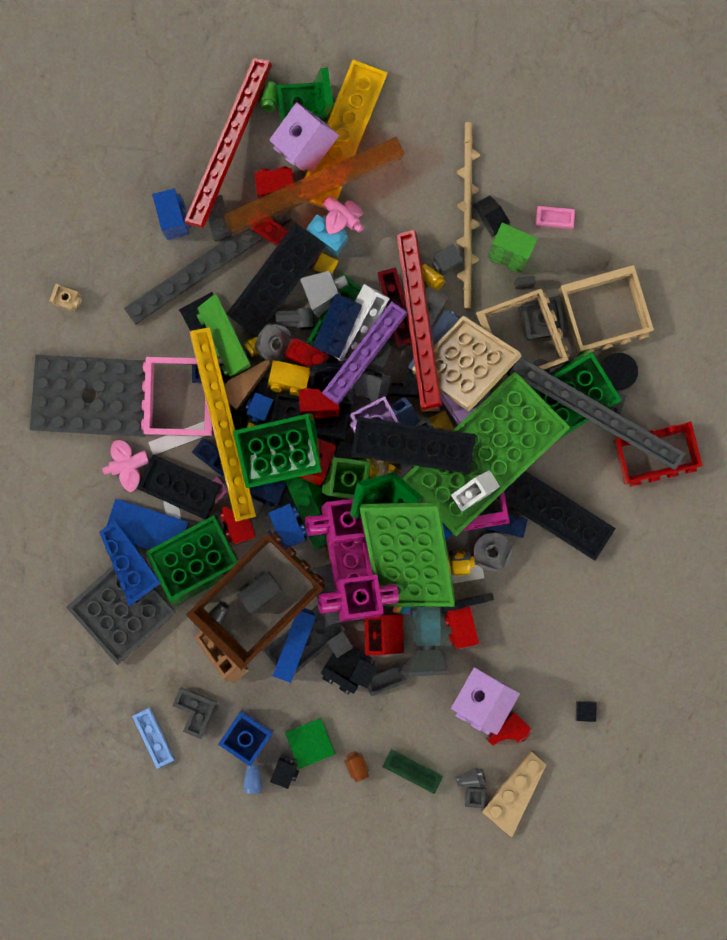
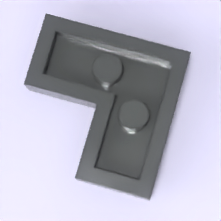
M181 687L173 706L190 713L183 732L201 739L217 702Z

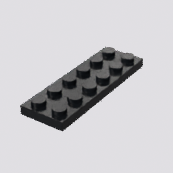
M295 222L226 314L257 337L325 248V245Z
M357 416L351 456L470 474L476 434Z
M526 471L504 491L507 506L596 561L616 529Z

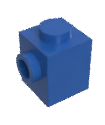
M255 392L253 399H249L245 408L248 411L247 415L250 416V420L261 424V421L266 423L274 405V400Z

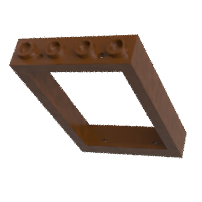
M271 530L186 614L241 670L326 586L324 579L318 573L314 574L310 570V565L305 560H300L296 556V551L291 546H286L282 542V537L277 532H272ZM271 542L314 587L247 652L204 607Z

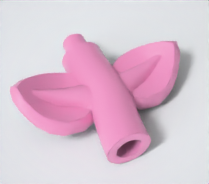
M332 196L325 200L323 207L330 211L325 221L326 230L329 235L340 232L345 226L350 230L355 229L359 233L363 230L364 227L359 223L360 219H358L363 215V210L357 203L347 201L342 204Z
M116 440L112 443L110 450L114 461L109 462V466L103 467L102 471L104 475L112 473V475L119 474L121 485L127 491L133 492L140 482V473L137 468L148 464L149 460L145 450L132 456L131 446L124 441Z

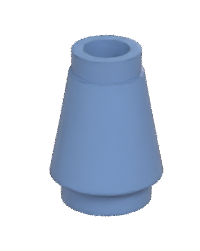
M258 765L247 766L243 785L245 794H260L262 784Z

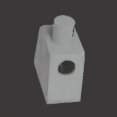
M330 271L300 279L311 309L317 316L329 310L334 295H341L340 290L349 286L345 275L335 279Z

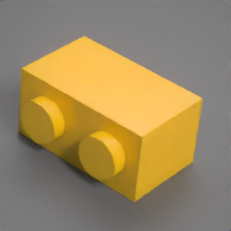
M273 360L267 388H271L274 392L285 391L291 395L299 396V390L307 388L309 368Z

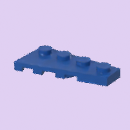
M114 520L99 533L113 563V568L117 573L128 605L131 606L158 586L160 581L118 522Z

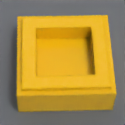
M321 253L313 270L318 273L330 271L333 275L339 261Z

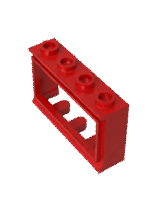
M691 421L681 425L649 431L659 438L685 433L692 462L678 465L676 470L668 467L629 476L622 447L632 444L621 438L613 440L624 485L630 484V487L641 485V481L648 479L649 483L659 481L660 476L667 475V478L679 476L678 472L686 471V474L697 472V468L702 466Z

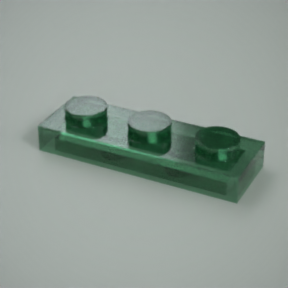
M390 749L382 765L383 768L435 794L443 778V775L393 749Z

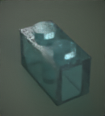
M416 607V611H412L413 623L416 622V630H413V642H416L417 646H441L440 607Z

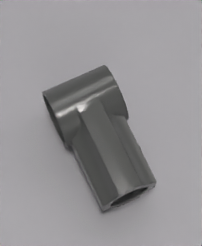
M299 308L296 311H276V323L286 328H297L299 330L314 329V312L311 308Z

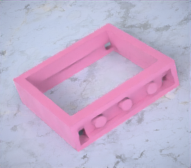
M146 357V362L144 361L143 363L145 381L142 383V390L145 392V400H142L144 419L141 421V429L144 430V434L215 436L206 398L204 430L153 428L154 364L197 365L196 358Z

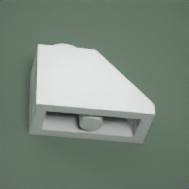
M489 470L472 479L451 496L462 512L497 490L500 485Z

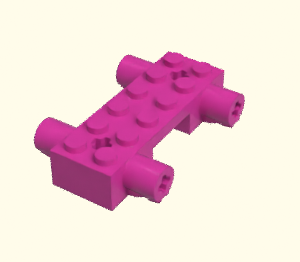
M353 499L326 502L321 507L322 515L305 518V528L308 536L326 534L335 592L318 594L319 611L321 614L338 611L340 622L378 617L384 614L382 605L395 604L399 600L397 586L395 584L379 586L378 576L372 573L362 518L354 519L350 515ZM356 596H357L358 598L361 597V601H360V602L356 599Z

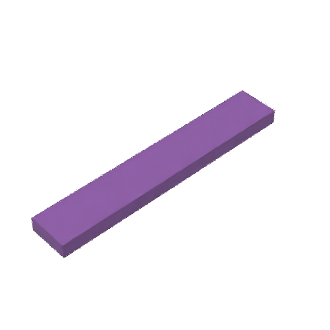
M393 302L389 304L322 392L324 396L337 405L340 404L407 316V311Z

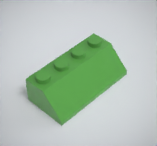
M215 294L198 307L199 314H197L201 325L205 324L207 328L210 327L213 342L216 346L217 359H222L224 363L221 366L225 376L230 375L232 379L251 369V365L217 294Z

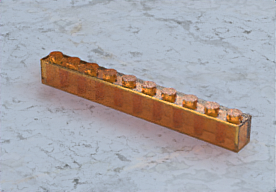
M394 137L224 214L223 220L230 235L234 236L399 161L405 153L398 138Z

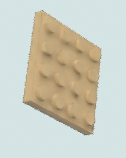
M462 316L433 346L440 392L467 411H470L521 358L519 351L465 316ZM415 366L412 368L414 374H416Z

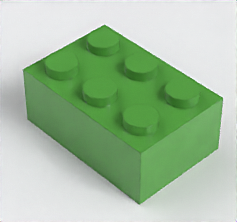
M502 223L487 257L495 264L500 265L502 263L508 266L507 268L513 272H522L538 238Z

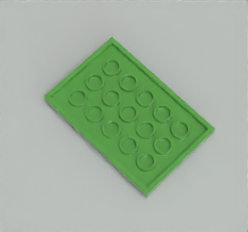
M439 502L361 504L360 513L373 575L378 576L379 586L395 584L398 588V603L382 606L454 607L456 600Z

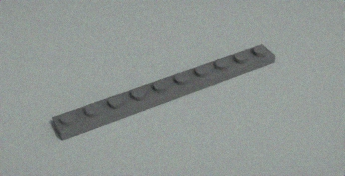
M281 203L265 213L266 216L281 226L292 220ZM245 226L124 309L134 324H138L264 238Z
M522 357L509 371L511 375L516 372L528 385L675 470L686 454Z

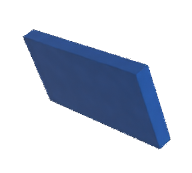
M115 499L107 526L116 520L134 545L150 550L187 530L189 522Z

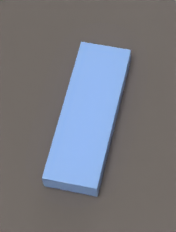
M151 707L133 715V720L156 768L158 769L174 761V755Z

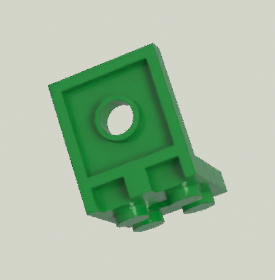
M328 67L320 68L315 81L312 83L276 86L281 123L293 108V100L295 99L300 100L304 108L314 113L322 121L326 120L334 105Z
M395 472L357 482L350 515L354 519L361 517V504L403 503V501L404 503H422L424 497Z

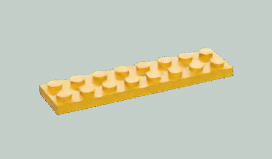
M352 59L327 122V125L340 136L314 171L308 170L297 196L298 199L324 208L323 204L330 196L338 200L388 72Z

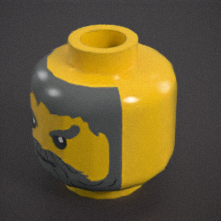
M467 550L450 552L448 558L451 574H470L471 568H475L474 556H470Z

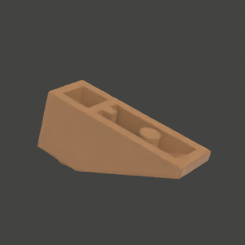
M268 360L228 380L227 383L224 382L228 404L237 411L240 410L271 367V363Z
M202 631L195 636V639L223 680L236 683L249 671L247 666L241 670Z

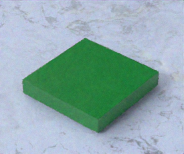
M321 717L285 732L299 769L336 754Z

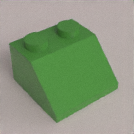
M333 457L323 480L322 493L327 496L354 499L357 482L366 480L369 477L371 462Z

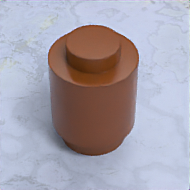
M353 751L346 755L344 763L351 778H354L355 782L366 779L369 776V769L362 753Z

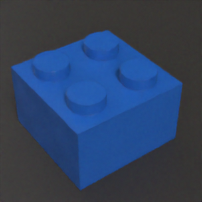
M175 188L152 194L161 230L166 239L170 240L188 235V228H191V226L187 225L184 221L187 215L186 212H183V210H186L181 194H177Z
M288 504L268 513L276 532L282 537V542L286 546L293 547L307 541L305 536L308 535L304 525H300L298 521L301 517L296 506L292 507L291 504Z
M242 709L218 745L251 767L274 730Z

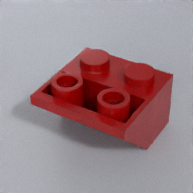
M403 614L380 615L365 619V655L404 653Z

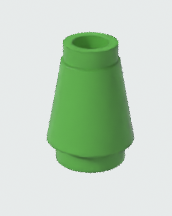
M266 82L260 100L261 108L267 112H273L278 107L277 84L275 82Z

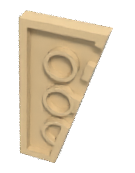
M531 751L486 804L485 808L481 810L483 814L511 838L547 765Z

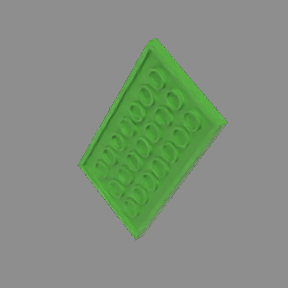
M514 372L453 430L476 434L470 474L415 466L402 479L424 497L423 503L439 502L442 523L456 537L567 432L570 426ZM490 470L500 487L461 512L451 495L475 477Z

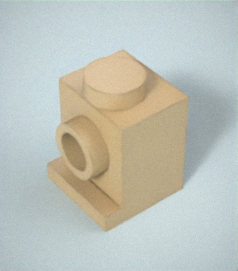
M55 284L49 302L55 306L75 312L76 308L80 307L82 298L79 292ZM66 294L69 295L67 300H63Z

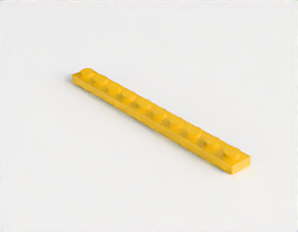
M210 327L190 331L235 521L256 517L250 490L245 487L233 434L235 428Z

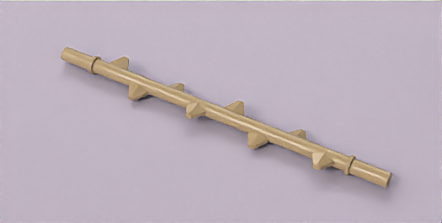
M466 122L465 141L463 142L465 144V167L457 170V175L464 178V201L457 204V208L464 212V236L458 239L456 243L464 248V271L457 274V278L464 282V309H471V291L473 290L472 264L479 261V258L472 254V230L479 227V222L472 219V195L479 192V188L472 184V161L479 158L480 153L472 149V123Z

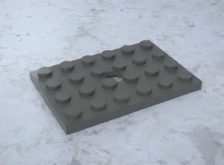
M35 354L30 430L145 437L144 430L141 429V421L144 419L142 400H145V392L142 390V383L145 381V373L143 372L144 360ZM89 388L97 392V398L92 403H87L83 399L84 391Z

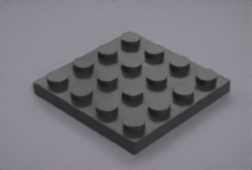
M113 566L66 607L117 665L176 613L155 588L129 606Z

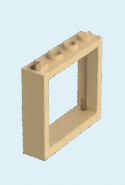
M634 265L565 284L558 289L577 354H581L588 349L592 353L598 348L607 350L613 347L612 344L620 343V345L630 343L631 339L638 337V340L650 337L649 334L654 331ZM627 278L643 329L583 346L568 295Z
M542 289L476 313L479 326L492 334L486 318L537 299L559 359L538 367L546 371L569 361V350L567 346L563 347L561 341L563 334L560 328H556L554 323L557 321L553 310H549L548 303H550L546 292L543 293ZM507 372L500 379L501 384L508 378Z

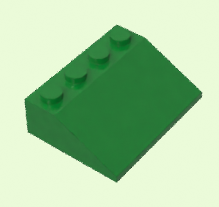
M589 349L550 373L608 408L622 401L594 354ZM530 386L570 426V429L560 438L590 421Z
M313 413L233 431L246 488L322 472Z
M214 515L146 551L170 603L174 606L216 585L239 562Z

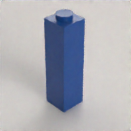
M304 608L294 618L273 677L289 683L292 682L316 618L313 615L314 611Z

